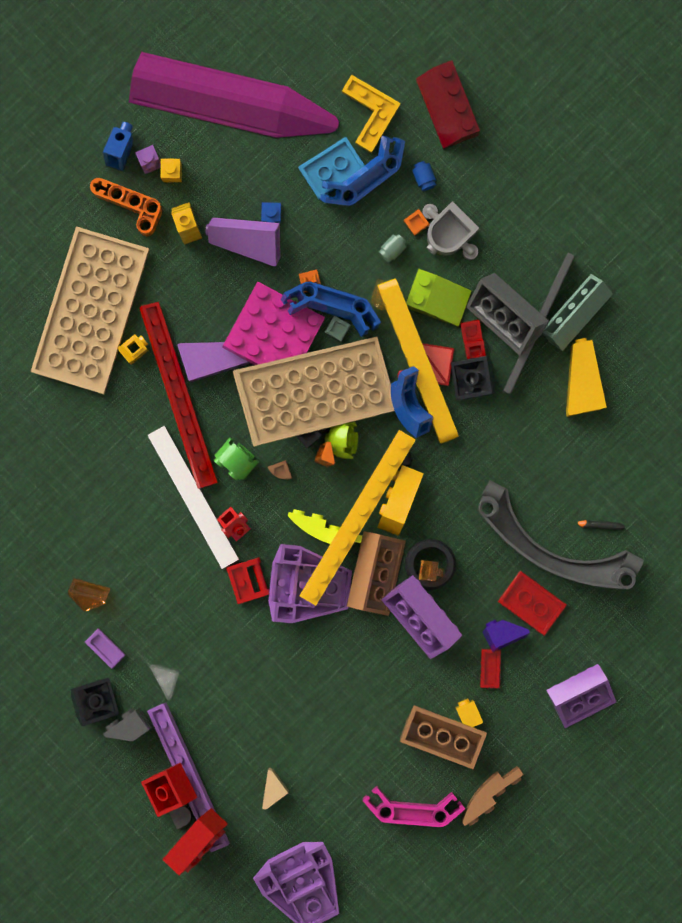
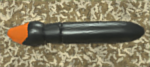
M578 521V525L582 528L622 530L625 528L623 524L617 522Z

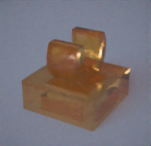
M421 560L419 579L436 582L437 576L443 577L444 569L438 568V562Z

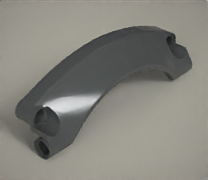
M489 480L482 493V498L478 505L479 514L503 541L536 566L562 578L592 586L630 589L635 585L636 574L641 569L644 559L626 550L607 558L590 561L558 556L541 547L524 531L511 507L508 489ZM489 503L492 506L490 514H485L482 511L483 504ZM623 575H628L630 578V583L626 586L621 583Z

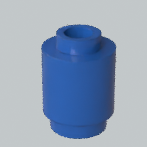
M422 161L415 164L412 172L418 187L422 191L434 188L436 186V178L430 163Z

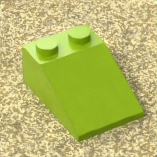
M418 269L406 305L410 310L459 327L471 290L438 275Z

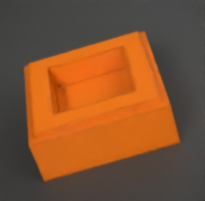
M419 209L403 220L414 236L430 226Z

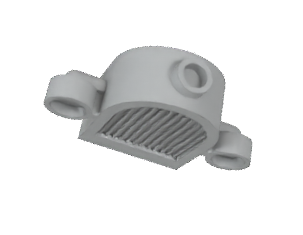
M453 201L440 214H438V209L435 205L427 204L424 206L422 214L427 220H433L427 232L429 245L426 248L433 255L437 253L447 256L458 252L462 248L465 259H475L478 255V248L467 242L478 232L479 227Z

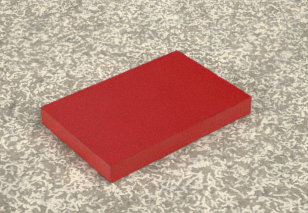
M522 571L518 572L497 601L544 636L567 606V604Z

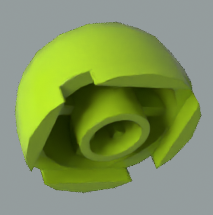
M355 421L331 427L329 433L326 434L325 443L331 442L334 456L343 459L354 458L352 454H356L358 447V432H354V427H357Z

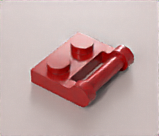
M260 557L227 567L238 604L269 595L270 588H267L262 573ZM249 566H253L260 591L256 593L247 569Z

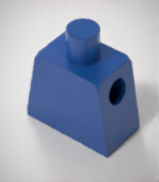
M122 122L120 128H113L103 150L106 166L124 171L133 146V136L131 133L133 125L130 123Z

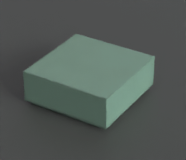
M334 316L325 333L342 342L351 325Z

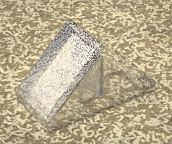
M155 663L149 666L167 700L171 699L174 696L180 670Z

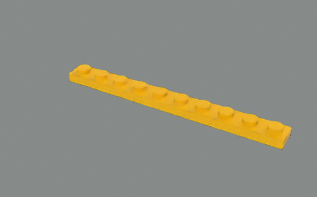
M400 430L398 431L299 595L300 597L315 606L317 605L414 444V438Z

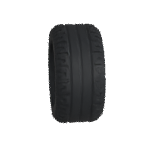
M426 539L416 543L409 550L405 559V569L408 577L413 575L420 581L424 589L435 590L444 587L451 581L456 570V559L448 545L439 540ZM426 548H435L441 551L447 561L444 575L434 581H426L420 578L414 568L417 554Z

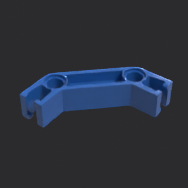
M382 136L378 156L344 182L338 183L323 180L322 188H335L337 190L335 197L321 194L320 200L324 203L346 206L355 204L399 170L405 141L400 138L393 137L391 139L387 136ZM396 141L393 152L389 153L390 142ZM392 158V164L386 166V161ZM347 190H349V191H350L349 197L346 198V199H344V198H343L344 192L347 191Z
M304 282L284 292L281 298L282 303L285 305L288 303L287 300L297 297L299 301L297 304H294V302L290 303L288 309L290 315L309 307L352 321L361 337L366 335L370 329L369 326L365 325L363 318H366L372 326V331L376 330L381 324V321L366 299L317 283ZM304 291L309 292V293L311 294V296H310V297L306 296V295L304 294ZM355 307L361 308L363 312H358Z

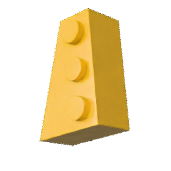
M403 465L400 471L397 470L392 479L395 484L393 488L389 487L386 498H388L387 504H382L379 514L382 517L377 528L399 536L424 473Z

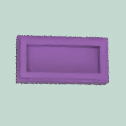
M99 628L85 641L111 669L126 656Z

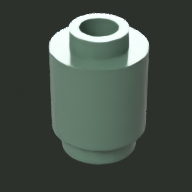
M393 234L380 247L381 250L378 253L390 263L406 249V241L399 234L397 236Z

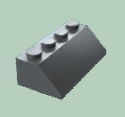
M495 273L480 279L466 306L519 355H522L542 335L549 322Z

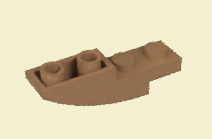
M518 766L502 777L496 771L478 788L464 811L461 820L464 826L467 824L469 826L473 825L479 820L478 816L483 813L486 815L494 810L496 802L493 796H500L506 791L505 787L510 784L513 786L521 781V776L524 774Z

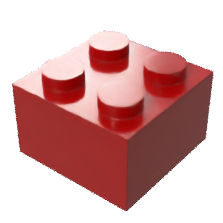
M181 762L141 782L157 817L180 808L198 798Z

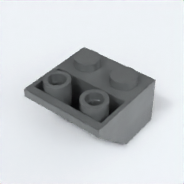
M132 708L121 716L123 718L122 721L119 722L116 719L105 727L107 731L103 735L107 738L133 742L153 726L140 708L137 710Z

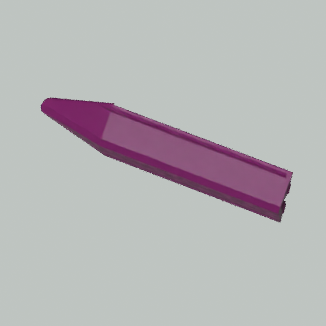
M141 52L133 70L129 103L275 138L332 133L339 126L336 116L288 86Z

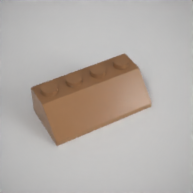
M366 531L363 532L347 607L389 616L390 610L381 599L396 587L406 541Z
M414 705L405 723L400 742L474 769L487 732Z

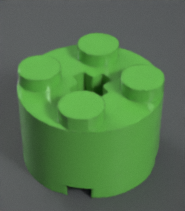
M229 437L215 454L214 462L222 468L226 467L229 470L228 474L235 480H244L259 461L253 460L255 456L240 443L235 445L232 443L235 439Z

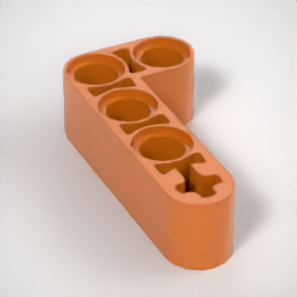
M102 178L92 180L90 189L97 198L140 214L136 226L143 236H151L155 232L162 214V207L158 200ZM102 185L103 188L108 191V194L106 193V191L101 189L98 192L96 187H100ZM121 191V198L114 199V192ZM133 198L140 199V203L137 206L130 204ZM157 205L158 209L156 212H148L149 206ZM144 222L151 223L150 229L146 231L142 230L141 226Z

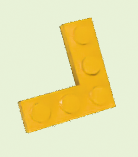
M351 75L342 93L374 111L355 144L372 154L401 103Z

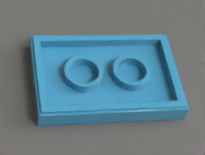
M344 137L300 165L298 169L319 200L321 194L327 195L335 190V188H322L323 180L342 183L365 165L347 137Z

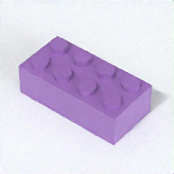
M413 575L397 585L381 599L430 659L449 649L462 636L458 627L449 620L444 610L440 609L433 597L425 591L420 581Z

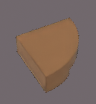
M286 460L268 467L275 477L284 480L292 479Z

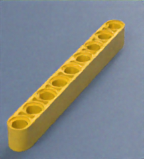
M396 278L377 285L409 367L414 366L419 370L416 385L427 412L433 416L432 425L440 444L459 437Z

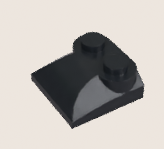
M489 356L451 362L456 400L495 394L494 369Z
M109 678L71 689V699L81 726L119 715Z

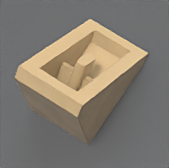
M272 768L268 769L262 809L269 808L289 792Z

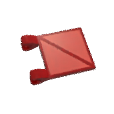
M422 343L438 385L449 386L454 348Z

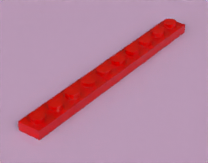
M155 302L143 305L139 309L197 488L200 489L214 485L218 482L160 304Z

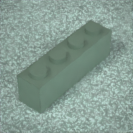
M590 274L548 322L543 335L552 345L563 351L613 293L604 281Z

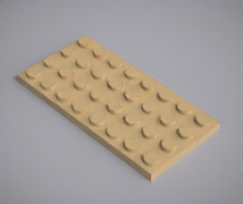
M76 226L31 368L32 373L105 395L118 353L117 347L120 346L150 251L149 248Z
M378 337L233 371L254 447L395 411L391 400V383Z

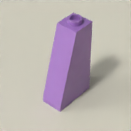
M212 218L210 223L206 225V236H208L210 244L271 266H276L281 258L280 223Z
M225 342L177 344L190 383L250 364V362L222 348Z

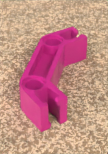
M378 786L372 790L383 801L377 807L369 801V796L363 797V802L384 823L444 827L465 810L464 805L460 801L457 803L459 806L450 813L444 808L452 799L454 801L458 800L453 792L449 793L437 805L390 801ZM383 807H388L391 809V813L388 816H383L380 810ZM439 811L446 814L445 818L441 821L435 819V814Z

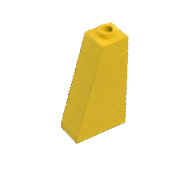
M190 202L171 208L177 231L184 245L202 239Z
M587 338L575 340L576 343L571 346L566 406L567 417L607 408L593 341H587Z

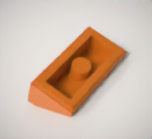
M328 441L320 445L314 460L316 463L326 467L335 464L331 442Z

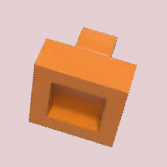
M317 270L299 274L301 284L313 282L321 285Z

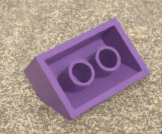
M599 664L547 690L550 700L565 728L616 703L609 681Z

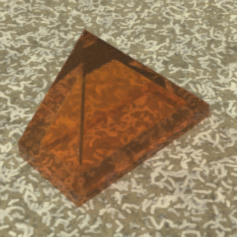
M73 578L68 595L85 612L104 605L110 588Z

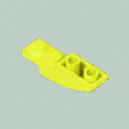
M293 509V513H288V517L302 530L331 544L340 527L333 525L325 528L327 520L323 519V515L312 513V517L304 515V511ZM358 535L355 542L361 543L362 535Z

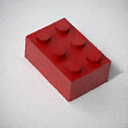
M210 808L196 820L162 860L179 876L184 871L188 873L214 846L213 844L225 834L226 831L223 829L228 823Z

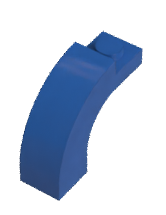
M413 366L401 371L398 380L391 383V400L395 413L402 425L417 438L430 432L433 416L425 411L417 400L415 386L419 370Z

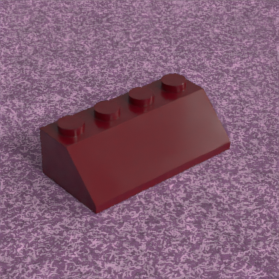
M452 60L435 66L416 78L443 149L479 135L480 129Z

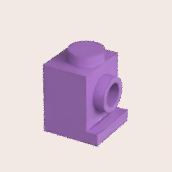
M153 145L135 152L145 174L161 168V162Z

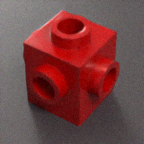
M232 507L217 518V521L223 527L221 531L227 538L232 536L236 542L251 529L246 524L248 519L242 512L238 514Z

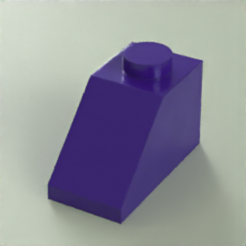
M493 620L487 623L483 630V634L492 652L526 638L530 633L528 629L505 620L499 622Z

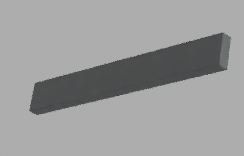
M567 253L539 312L545 318L574 259V255ZM534 343L522 355H519L502 393L506 395L511 394Z

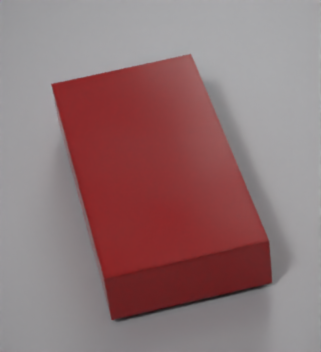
M481 649L480 688H500L501 649L492 652L491 649Z

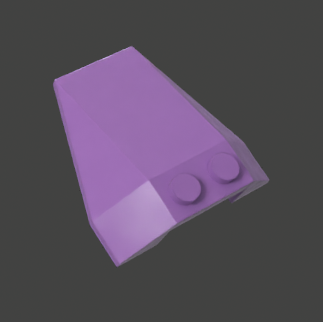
M280 544L272 563L268 600L272 621L295 623L347 610L352 571L340 565L315 606L299 595L321 561L322 556L301 546Z
M302 842L269 859L253 877L261 894L294 923H322L339 914L333 862L323 842Z

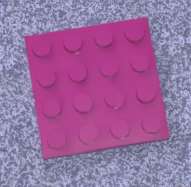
M257 282L222 348L254 365L305 354L325 317L307 307L290 315L288 313L290 303L294 302V304H297V302L289 299L287 300L288 303L284 305L281 301L282 294Z

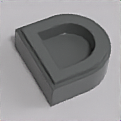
M186 806L169 812L177 829L187 825L192 818V813Z

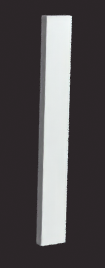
M163 426L148 435L150 441L221 568L223 569L239 560L226 535L221 531L222 528L201 490L197 488L195 479L166 427Z

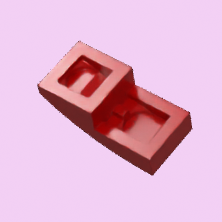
M480 320L460 323L466 358L472 359L486 356Z

